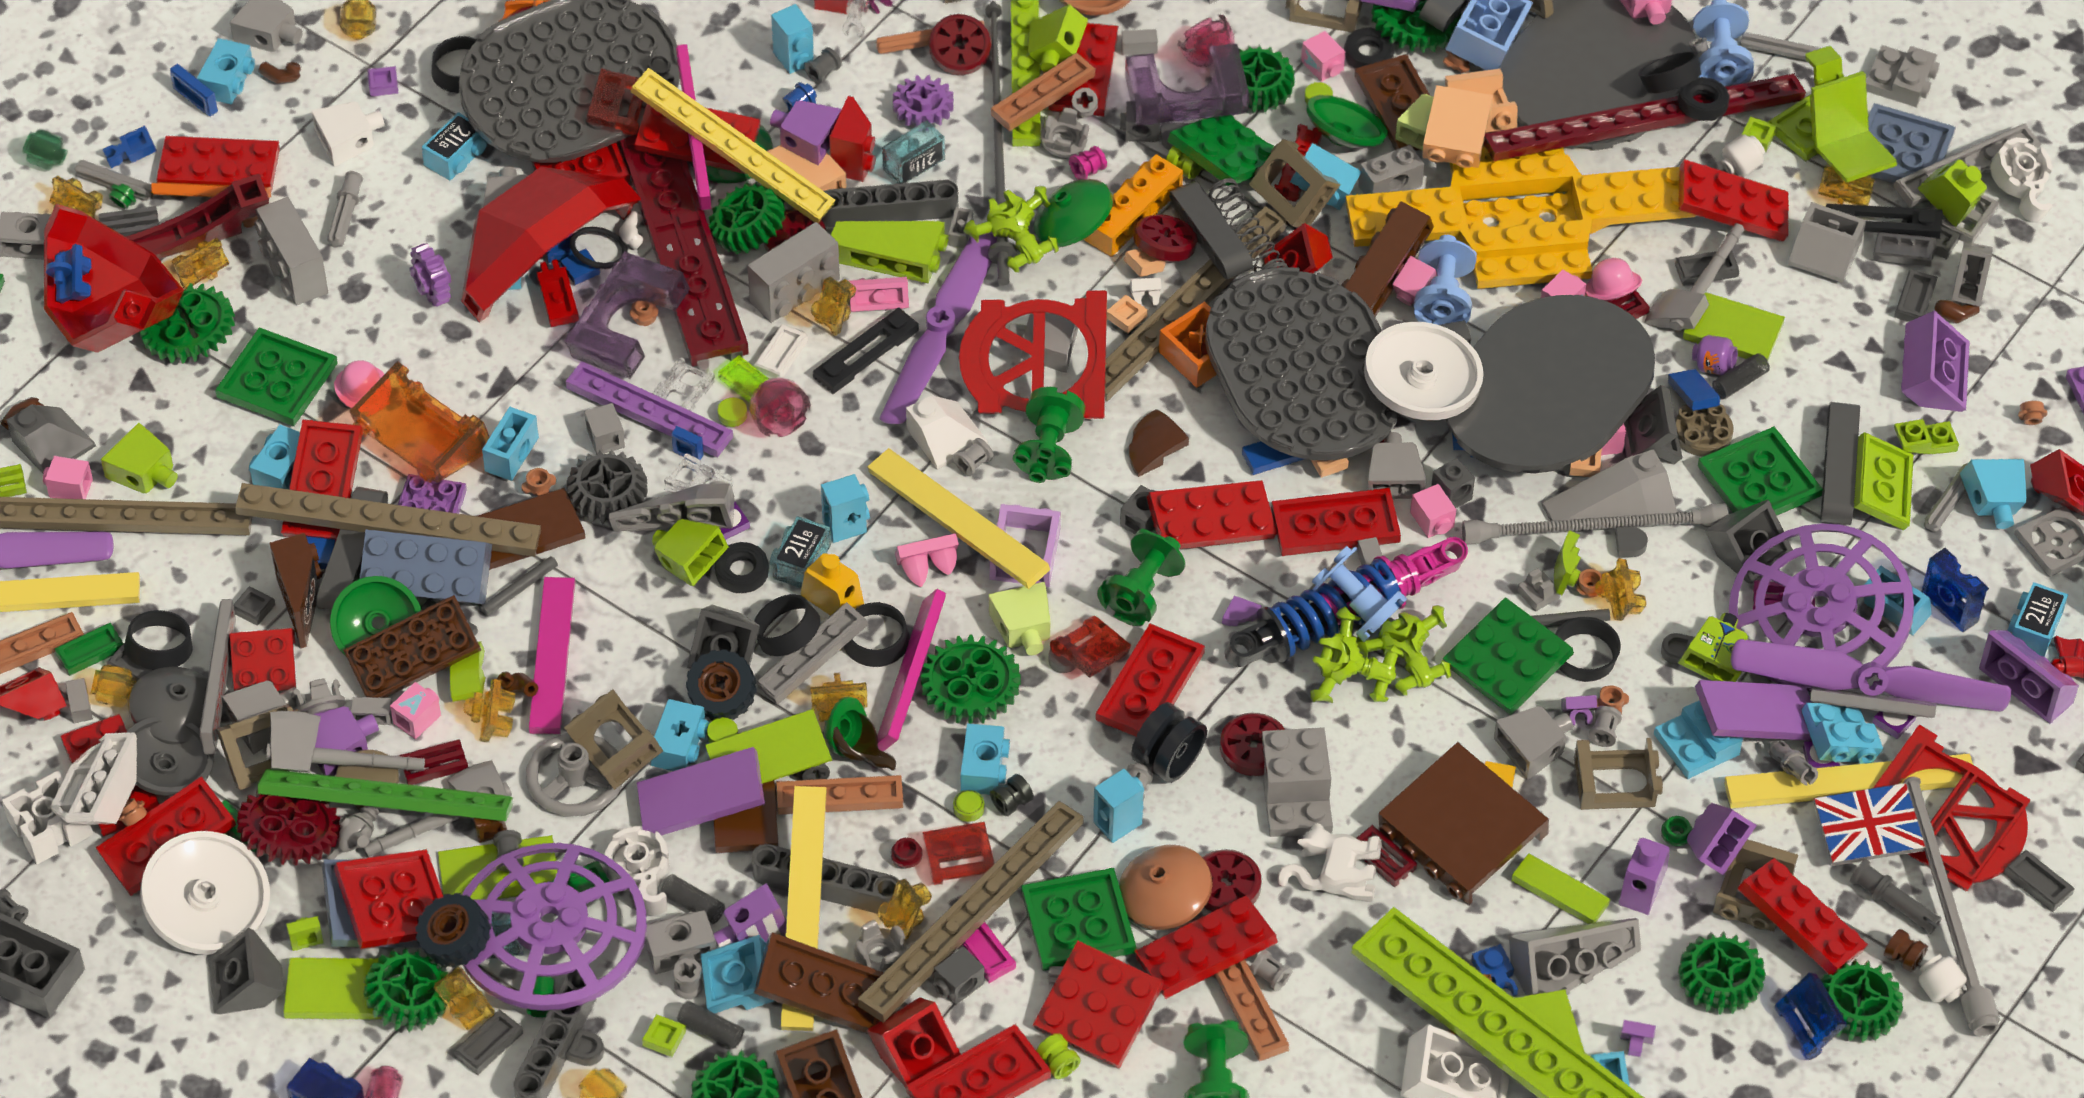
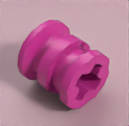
M1093 146L1089 151L1081 152L1079 156L1076 154L1071 155L1069 165L1074 176L1080 180L1087 179L1088 175L1092 176L1098 170L1106 169L1107 161L1103 151L1099 147Z

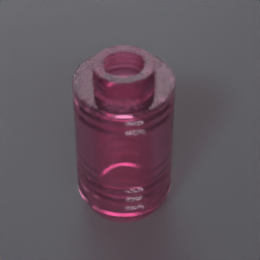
M380 1066L372 1070L365 1098H399L403 1082L402 1075L391 1066Z

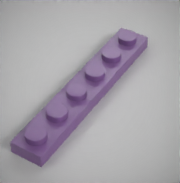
M581 361L566 380V389L601 405L613 403L616 412L672 437V431L678 426L702 437L703 452L718 458L733 438V430Z

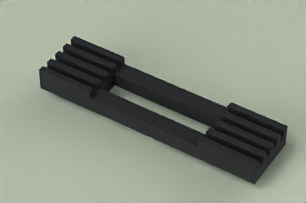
M1826 204L1828 208L1852 216L1912 219V223L1866 221L1864 232L1911 234L1912 236L1936 239L1941 237L1943 210Z
M898 307L814 369L813 378L815 380L818 379L819 383L822 382V386H826L828 391L831 390V393L835 394L854 380L856 374L895 345L898 347L919 331V323ZM879 335H886L885 340L850 366L844 363V361Z

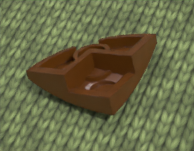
M1155 409L1147 414L1133 430L1132 443L1129 445V458L1136 475L1140 477L1162 466L1164 457L1189 445V437L1170 417L1160 410Z

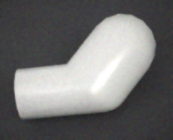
M632 211L619 230V235L624 244H629L632 249H637L644 241V238L638 234L637 230L643 221V217L636 211Z

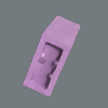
M1001 504L997 527L1004 532L1006 531V526L1049 532L1043 560L1049 564L1050 571L1036 583L1045 582L1046 587H1050L1060 535L1061 512L1045 508L1036 509L1020 505ZM990 561V580L1020 583Z

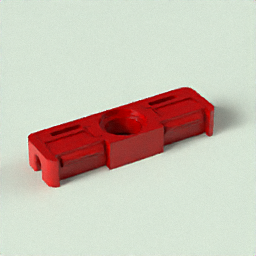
M1303 124L1297 126L1295 143L1299 145L1297 150L1303 156L1306 155L1312 143L1320 146L1322 134L1315 127L1313 130H1309L1308 126ZM1286 163L1281 170L1278 185L1274 184V188L1286 200L1295 202L1298 201L1302 189L1290 182L1296 171Z

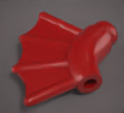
M2057 635L2054 636L2059 659L2054 658L2050 663L2063 674L2084 679V641L2081 638L2070 640Z

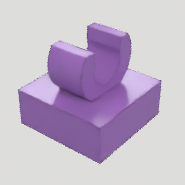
M1596 695L1562 698V711H1571L1568 716L1573 726L1576 724L1575 716L1577 713H1582L1585 716L1586 725H1590L1593 721V715L1590 710L1597 708Z
M1624 1020L1620 1039L1630 1040L1628 1055L1640 1057L1643 1043L1653 1044L1655 1025Z

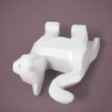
M1313 824L1311 829L1305 832L1304 838L1298 839L1297 843L1303 846L1301 850L1302 857L1326 854L1320 877L1313 879L1306 868L1298 864L1284 866L1277 876V882L1281 887H1285L1289 877L1293 875L1297 877L1300 884L1306 889L1312 891L1324 890L1332 894H1342L1355 900L1373 902L1375 885L1366 884V882L1373 880L1376 868L1373 865H1366L1364 869H1356V861L1380 859L1381 840L1377 836L1371 837L1368 841H1360L1347 834H1330L1321 824Z

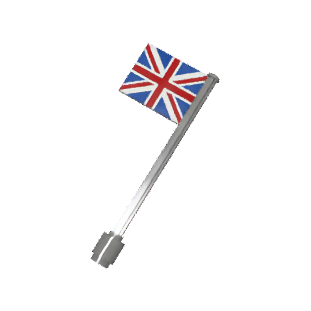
M1908 777L1904 780L1903 784L1814 798V806L1832 866L1860 862L1865 859L1872 860L1925 851L1959 966L1967 977L1965 984L1967 990L1961 996L1960 1001L1968 1027L1973 1030L1976 1036H1986L1996 1032L1999 1029V1013L1992 991L1980 986L1920 789L1921 780L1918 777Z

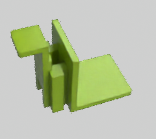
M1831 46L1806 53V61L1814 68L1815 87L1811 88L1810 109L1812 140L1815 143V150L1845 182L1897 166V160L1869 131L1866 73L1861 71L1844 77L1842 57Z

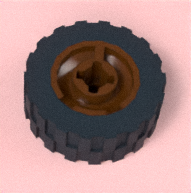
M721 649V651L713 650L706 655H701L700 659L694 661L691 665L692 668L687 673V694L693 705L704 707L705 717H709L710 720L721 717L734 720L740 714L748 711L747 708L753 704L754 695L757 693L755 686L757 682L751 667L743 657H739L738 653L728 652L724 649ZM721 681H725L724 685L726 688L723 690L720 687H716Z

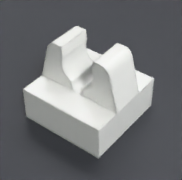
M1161 278L1131 280L1129 286L1132 299L1142 305L1141 298L1144 294H1148L1152 300V307H1156L1159 303L1161 292Z

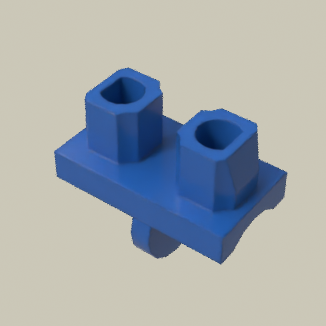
M74 244L70 250L57 253L55 262L46 265L47 275L54 277L56 301L65 303L71 299L82 301L91 295V285L82 281V276L89 273L91 269V259L82 255L83 247Z

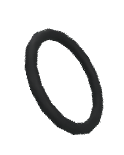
M584 227L573 233L570 238V249L574 256L582 263L594 268H615L623 264L628 256V247L624 244L621 237L605 228ZM584 233H601L611 237L620 245L622 255L614 262H595L579 253L575 241L578 236Z

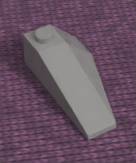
M1654 449L1628 457L1542 503V507L1550 521L1554 522L1556 520L1559 522V520L1571 519L1573 521L1577 519L1578 521V519L1586 518L1601 519V517L1643 516L1644 514L1658 515L1659 513L1662 515V513L1673 514L1674 512L1677 514L1667 471Z
M712 481L709 484H699L609 513V520L613 531L669 530L680 519L716 525L719 528H733L735 496L730 483Z
M1632 918L1537 930L1509 936L1511 964L1526 996L1566 989V993L1569 995L1570 990L1582 983L1587 984L1594 979L1593 976L1606 968H1613L1641 951L1639 920Z

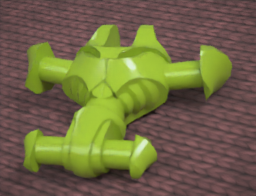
M1036 186L1034 196L1027 201L1016 196L1010 190L1003 192L1006 201L999 205L992 197L988 200L990 211L987 216V222L975 225L974 220H969L964 227V233L974 238L977 243L979 242L980 235L990 232L994 236L1013 239L1016 242L1015 248L1021 254L1015 257H1007V266L1016 273L1020 272L1019 267L1027 263H1038L1044 254L1052 250L1057 253L1059 248L1056 238L1048 236V240L1038 244L1035 235L1030 234L1028 231V226L1035 215L1033 210L1041 204L1045 207L1051 205L1047 199L1046 187Z
M1432 606L1431 615L1422 621L1418 617L1406 612L1398 613L1399 619L1391 622L1387 619L1382 624L1378 638L1366 640L1365 642L1359 637L1356 638L1357 647L1364 658H1368V652L1383 650V653L1386 654L1385 646L1393 644L1403 651V656L1399 657L1405 659V668L1411 676L1403 679L1396 678L1395 688L1404 696L1408 695L1407 690L1416 686L1418 688H1426L1436 678L1444 675L1447 679L1451 677L1450 663L1441 660L1440 664L1429 667L1427 657L1423 656L1420 652L1423 643L1430 635L1428 632L1436 625H1439L1442 629L1447 627L1444 619L1445 608L1442 606Z
M1343 607L1336 613L1338 619H1341L1340 633H1336L1331 638H1320L1318 644L1324 647L1321 656H1313L1312 661L1320 668L1321 674L1325 679L1319 689L1310 691V697L1313 702L1327 701L1333 703V698L1329 695L1335 684L1341 685L1342 681L1360 673V675H1364L1365 680H1377L1373 693L1368 694L1373 701L1387 702L1389 698L1385 697L1388 685L1396 678L1395 664L1398 655L1403 656V651L1393 644L1385 646L1386 654L1383 663L1378 662L1375 657H1372V659L1363 658V654L1360 653V649L1357 647V637L1352 636L1354 621H1359L1361 617L1354 615L1346 607Z

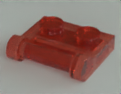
M601 69L587 114V122L619 129L627 135H635L639 127L637 120L643 100L633 94L627 117L618 115L626 88L631 89L639 78Z
M1096 616L1087 618L1079 628L1064 637L1058 636L1050 642V649L1054 655L1064 656L1089 678L1127 655L1132 646ZM1087 636H1094L1086 642L1082 643L1081 645L1077 647L1074 646V644L1078 643Z
M985 822L923 832V842L933 885L943 884L944 880L985 874L995 864ZM978 856H982L983 860L981 862L946 868L940 867V863Z

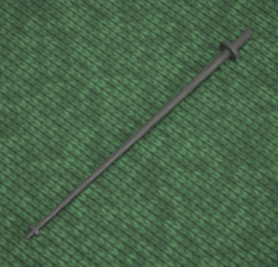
M994 0L985 7V15L991 18L993 106L1001 102L997 18L1002 14L1001 6L996 4ZM993 118L995 200L999 205L1006 201L1003 193L1005 191L1002 125ZM996 236L997 243L989 247L988 257L993 263L997 264L998 283L1000 285H1007L1010 282L1007 257L1017 256V249L1015 245L1008 242V237Z

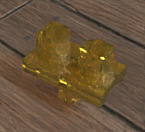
M1825 166L1818 194L1838 199L1837 204L1843 205L1844 202L1868 206L1875 179L1868 175L1845 182L1832 167Z
M60 176L52 178L53 193L50 197V203L54 207L56 204L80 210L95 219V212L102 208V194L95 190L90 193L83 191L81 182L75 178L67 181Z
M215 238L210 242L204 240L196 245L195 251L186 256L179 255L174 258L172 264L182 287L187 289L190 283L194 286L205 278L211 281L217 278V271L227 266L229 261L223 252L221 240Z
M830 276L824 279L819 300L812 303L810 312L815 317L814 320L818 324L826 325L834 336L841 333L843 322L850 317L851 311L848 302L850 298L855 296L856 287L846 279L837 282Z
M1618 558L1616 567L1612 571L1601 575L1602 579L1595 584V591L1599 597L1606 598V601L1610 602L1614 620L1622 621L1628 613L1639 615L1647 603L1644 595L1634 593L1640 586V571L1629 569L1627 560Z
M834 673V682L822 683V686L811 687V705L817 714L819 722H825L831 715L835 704L844 697L856 698L862 704L864 710L868 708L866 682L853 683V680L841 681L840 673Z
M492 678L490 690L485 692L484 699L482 693L476 692L473 698H469L464 702L463 711L468 716H471L472 722L478 723L482 717L479 741L488 743L492 735L508 737L511 732L512 717L498 715V710L511 713L516 693L501 689V680Z
M906 878L899 880L891 901L884 902L879 907L878 917L887 928L898 925L904 932V940L909 939L913 927L922 924L924 915L921 906L928 904L932 895L923 883L911 886Z
M462 967L456 968L448 973L446 977L434 983V989L450 1008V1014L453 1018L459 1019L467 1030L471 1029L481 1020L494 1015L495 1010L470 980Z

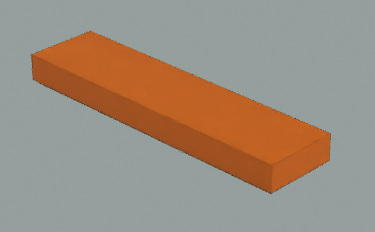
M152 183L151 193L155 195L214 197L230 185ZM265 187L267 195L270 198L271 187Z

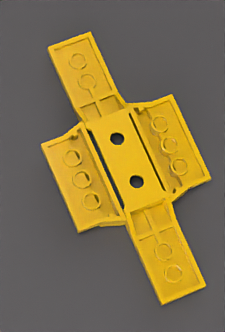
M1482 147L1478 168H1463L1457 164L1450 163L1452 172L1450 187L1346 196L1345 200L1354 247L1370 246L1375 233L1381 232L1385 226L1388 213L1392 208H1396L1400 201L1429 215L1434 228L1426 241L1439 240L1440 236L1448 234L1454 236L1456 241L1463 242L1476 251L1477 260L1473 272L1477 289L1549 283L1562 270L1579 277L1581 280L1592 279L1593 271L1588 254L1590 234L1611 224L1696 217L1694 214L1679 210V167L1581 175L1568 154L1565 155L1563 148L1493 161L1486 148ZM1564 191H1568L1566 194H1563V193H1555V194H1553L1552 196H1545V197H1536V196L1530 195V194H1541V193H1553V192H1564ZM1528 195V196H1526L1525 198H1522V199H1511V200H1509V199H1507V198H1498L1496 201H1488V202H1480V201H1477V200H1473V199H1484V198H1496V197ZM1463 200H1472L1468 203L1463 202ZM1549 212L1555 216V219L1546 222L1539 215ZM1492 217L1497 219L1499 224L1489 227L1483 223V220Z

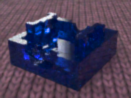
M1943 548L1929 558L1921 592L1930 597V603L1960 631L1965 632L1979 622L1982 607L1985 605L1986 592L1989 588L1977 576L1973 577L1971 574L1961 573V565L1957 562L1958 559L1948 549Z

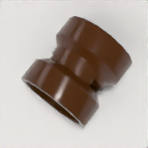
M1899 929L1890 939L1883 955L1891 961L1898 959L1904 969L1913 972L1923 960L1928 950V945L1920 940H1911L1909 933Z

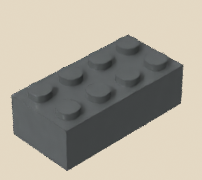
M0 913V996L51 1018L85 970L80 949Z

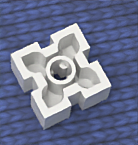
M59 771L37 781L36 790L27 793L25 789H22L2 800L7 821L17 836L23 838L25 848L36 864L58 854L59 845L68 842L70 847L93 835L91 825L69 823L52 812L50 806L64 780Z

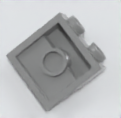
M1882 45L1866 79L1867 92L1917 108L1921 97L1927 98L1931 87L1929 79H1935L1938 73L1940 63L1936 62L1937 54L1910 46L1908 52H1903Z

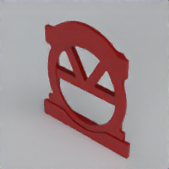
M1086 291V298H1076L1074 305H1068L1055 300L1035 299L1006 307L1005 301L1002 299L981 300V311L974 317L966 329L959 353L961 375L969 392L978 402V413L999 414L1002 413L1003 407L1026 412V404L1029 399L1008 392L1004 389V385L1032 370V392L1044 387L1045 314L1050 313L1069 320L1083 334L1088 348L1087 364L1081 377L1068 391L1076 394L1084 402L1086 407L1084 419H1104L1107 291ZM1033 314V343L1006 329V324L1020 316ZM996 337L1032 356L998 376H993L990 369L989 352L992 342Z
M1918 725L1873 788L1900 784L1911 774L1926 769H1945L1963 775L1931 820V825L1935 837L1941 828L1944 827L1959 851V856L1941 855L1945 870L1948 871V881L1967 892L1973 883L1990 880L2002 874L2005 868L2021 854L2028 833V820L2025 809L2031 800L2011 787L2007 791L1999 787L1989 775L1978 767L1943 753L1944 747L1935 742L1937 735ZM1973 783H1976L1986 792L1994 807L1958 804ZM1953 816L1996 820V832L1992 840L1984 848L1974 852ZM1925 851L1908 853L1912 858L1929 866Z

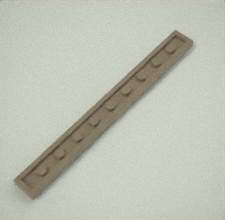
M1266 206L1254 216L1260 220L1259 225L1265 228L1264 234L1269 235V242H1273L1288 227L1286 219ZM1253 219L1236 234H1243L1249 228L1256 226L1257 221ZM1257 228L1252 233L1245 235L1242 238V242H1248L1254 236L1261 234L1262 229ZM1262 236L1257 241L1250 243L1247 246V250H1254L1258 245L1266 242L1267 237ZM1267 244L1262 249L1255 251L1251 258H1256L1270 244ZM1209 259L1106 358L1105 401L1107 402L1159 352V336L1162 328L1201 303L1206 302L1209 304L1237 276L1225 280Z
M246 483L241 485L235 506L236 514L358 532H365L368 529L486 542L492 544V551L533 557L536 555L541 534V525Z
M0 497V528L250 535L253 516L236 514V503Z
M1058 801L858 998V1006L881 1022H884L934 973V968L951 956L1084 824V816Z

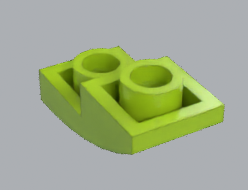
M1920 419L1894 424V429L1903 451L1919 454H1940L1958 451L1959 443L1950 421L1925 425L1924 420Z
M1569 530L1554 567V586L1556 593L1561 596L1568 585L1574 587L1581 573L1580 570L1576 569L1581 557L1577 556L1580 549L1575 547L1580 535Z
M481 641L478 642L481 651L450 666V690L453 702L472 700L483 695L486 678L482 670L485 650Z

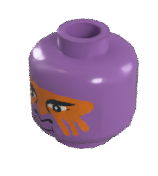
M1706 335L1699 344H1695L1693 347L1692 360L1697 361V367L1703 373L1723 375L1730 369H1733L1737 362L1738 349L1736 346H1733L1729 338Z

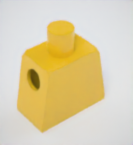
M824 553L805 571L801 596L830 616L846 602L854 609L864 604L858 575L842 564L837 555Z

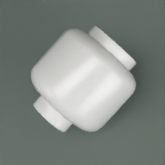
M1742 134L1724 146L1722 150L1724 160L1721 163L1728 173H1736L1740 177H1745L1763 164L1765 150L1756 137Z
M1939 954L1920 967L1919 970L1922 973L1918 981L1933 1002L1946 1000L1950 1004L1964 994L1961 988L1966 984L1967 977L1952 957L1942 958Z

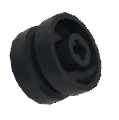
M1166 702L1150 714L1137 733L1132 745V759L1148 768L1153 767L1154 773L1166 782L1173 783L1179 780L1197 759L1206 741L1207 727L1194 717L1189 716L1185 718V713L1182 709L1170 702Z

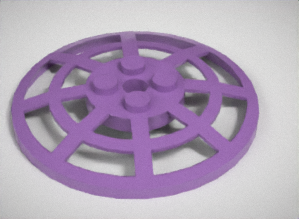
M1821 523L1787 530L1769 539L1756 549L1745 561L1735 578L1730 593L1729 613L1737 617L1738 623L1736 628L1741 631V627L1758 621L1765 636L1772 643L1795 646L1801 635L1804 634L1811 637H1821L1825 650L1841 651L1849 654L1871 638L1885 648L1871 662L1878 663L1884 668L1899 654L1908 638L1913 623L1914 599L1912 585L1906 569L1886 544L1873 535L1857 528L1840 524ZM1839 532L1860 538V541L1852 549L1834 544H1814L1812 533ZM1800 536L1802 547L1784 554L1771 566L1757 561L1761 555L1773 546L1789 538ZM1872 545L1880 549L1893 564L1901 582L1882 583L1875 568L1862 555ZM1816 552L1835 553L1845 557L1835 568L1819 566ZM1804 555L1806 569L1798 572L1793 577L1779 570L1789 561ZM1857 563L1868 574L1872 584L1854 586L1846 574ZM1750 571L1763 576L1756 592V609L1738 615L1739 591L1745 575ZM1772 580L1784 586L1782 601L1765 606V595L1770 581ZM1903 594V616L1899 628L1892 638L1878 628L1884 613L1885 595ZM1817 596L1828 598L1827 604L1822 607L1812 605V600ZM1875 596L1874 611L1871 619L1867 621L1856 613L1857 598ZM1785 613L1792 627L1784 639L1773 630L1767 618ZM1849 624L1861 631L1851 641L1836 647L1834 634L1842 631ZM1872 673L1871 677H1866L1865 679L1868 680L1874 677L1876 673ZM1765 676L1777 684L1803 685L1807 688L1808 692H1811L1812 687H1814Z
M545 843L522 847L504 854L489 863L472 879L462 895L471 896L473 891L487 876L503 865L510 872L494 887L487 899H473L490 919L488 920L491 924L490 939L487 941L485 949L478 954V957L463 966L467 974L480 988L507 1004L525 1009L559 1010L579 1006L597 999L613 989L628 975L638 961L644 947L647 933L646 908L639 888L623 867L610 857L593 849L565 843ZM538 853H565L562 862L545 861L522 867L516 860ZM578 856L592 858L608 866L620 875L621 879L604 883L601 878L590 870L575 865ZM558 870L554 882L535 884L529 876V873L536 871ZM572 872L586 878L595 887L579 893L574 888L568 886L567 882ZM515 880L524 890L514 902L497 900L503 890ZM627 889L632 893L636 907L637 923L635 932L616 925L617 908L613 893ZM603 897L607 908V921L588 917L586 903ZM492 912L510 914L511 928L495 937L492 929ZM548 913L558 916L553 922L541 920L542 916ZM586 930L601 933L602 935L596 944L586 953L582 954L577 943L582 939ZM612 937L629 943L630 947L621 961L607 975L597 980L589 963L593 962L604 952ZM517 939L522 946L530 950L528 961L525 962L512 956L503 947ZM565 951L571 960L556 965H540L543 954H555ZM494 954L505 965L524 973L520 991L510 989L496 982L484 973L478 965ZM577 970L585 984L583 988L561 994H533L537 976H558Z

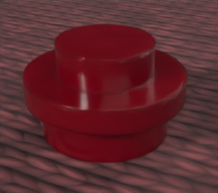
M912 838L899 839L891 849L892 861L901 868H912L922 860V848Z

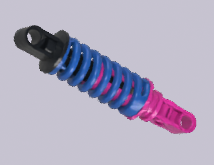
M1449 537L1430 547H1424L1410 556L1400 554L1391 562L1385 556H1377L1370 565L1363 564L1356 571L1350 572L1366 588L1372 584L1388 601L1398 591L1405 597L1407 595L1413 596L1420 592L1421 587L1430 585L1438 579L1456 572L1468 554V547L1462 539ZM1445 551L1453 552L1457 559L1449 558ZM1330 579L1328 584L1323 583L1316 591L1307 589L1300 596L1293 595L1289 597L1286 603L1277 602L1271 608H1260L1257 611V624L1233 634L1225 649V658L1234 667L1246 666L1270 654L1279 662H1285L1295 655L1296 646L1300 650L1305 651L1309 649L1311 641L1318 644L1320 638H1325V634L1331 638L1336 633H1339L1341 619H1338L1336 616L1339 609L1346 607L1354 615L1360 616L1349 606L1353 600ZM1406 601L1402 605H1400L1398 602H1396L1395 604L1399 607L1398 609L1400 610L1405 607ZM1362 618L1359 621H1354L1357 625L1366 623ZM1234 645L1244 646L1248 653L1238 652Z

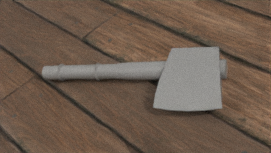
M1738 223L1734 224L1691 290H1666L1654 303L1644 323L1678 331L1681 329H1694L1709 306L1705 292L1713 282L1720 267L1725 264V259L1735 244L1739 242V238L1744 232V227Z
M298 711L270 712L271 743H267L266 759H271L272 770L309 773L311 763L424 771L425 759L317 748L315 743L321 716Z
M492 760L468 767L447 779L452 790L512 796L508 784L502 782ZM433 813L423 820L411 825L409 824V826L382 838H377V840L370 842L364 847L363 850L366 856L370 857L408 839L416 838L417 835L462 818V816Z

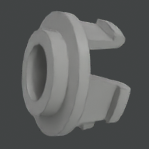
M1063 108L1060 116L1054 118L1047 116L1041 130V142L1051 154L1070 158L1071 155H1078L1084 150L1089 134V125L1084 124L1082 126L1077 121V110ZM1060 132L1066 133L1072 137L1073 144L1071 145V141L1060 138L1054 141L1053 136Z
M324 678L310 681L311 693L305 694L306 703H304L298 689H294L291 694L292 700L296 701L299 712L318 714L343 707L346 704L345 697L340 694V683L337 679L332 683V694Z
M876 920L869 921L861 927L862 933L855 944L854 957L856 963L885 972L907 951L904 932L897 924L893 925L891 930L879 928ZM876 947H886L892 952L883 957L881 963L874 962L869 958L871 950Z

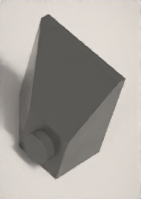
M31 404L7 419L12 442L43 474L45 468L50 467L54 456L77 459L96 447L95 442L61 407Z
M1765 500L1726 515L1705 532L1717 557L1738 574L1745 561L1756 549L1769 539L1783 533L1784 530L1770 501ZM1788 539L1773 546L1761 555L1757 561L1771 566L1784 554L1793 550ZM1748 571L1743 580L1747 583H1753L1754 580L1761 576Z
M716 605L702 608L687 668L691 669V665L694 661L700 659L701 655H706L713 650L721 651V649L738 653L739 657H743L750 666L760 625L739 612Z
M247 928L208 959L213 1009L216 1014L265 1008L285 992L282 965L254 929Z

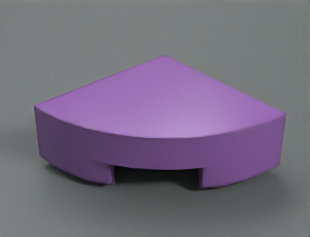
M1234 595L1222 618V624L1238 626V623L1254 621L1257 619V611L1262 608V605Z

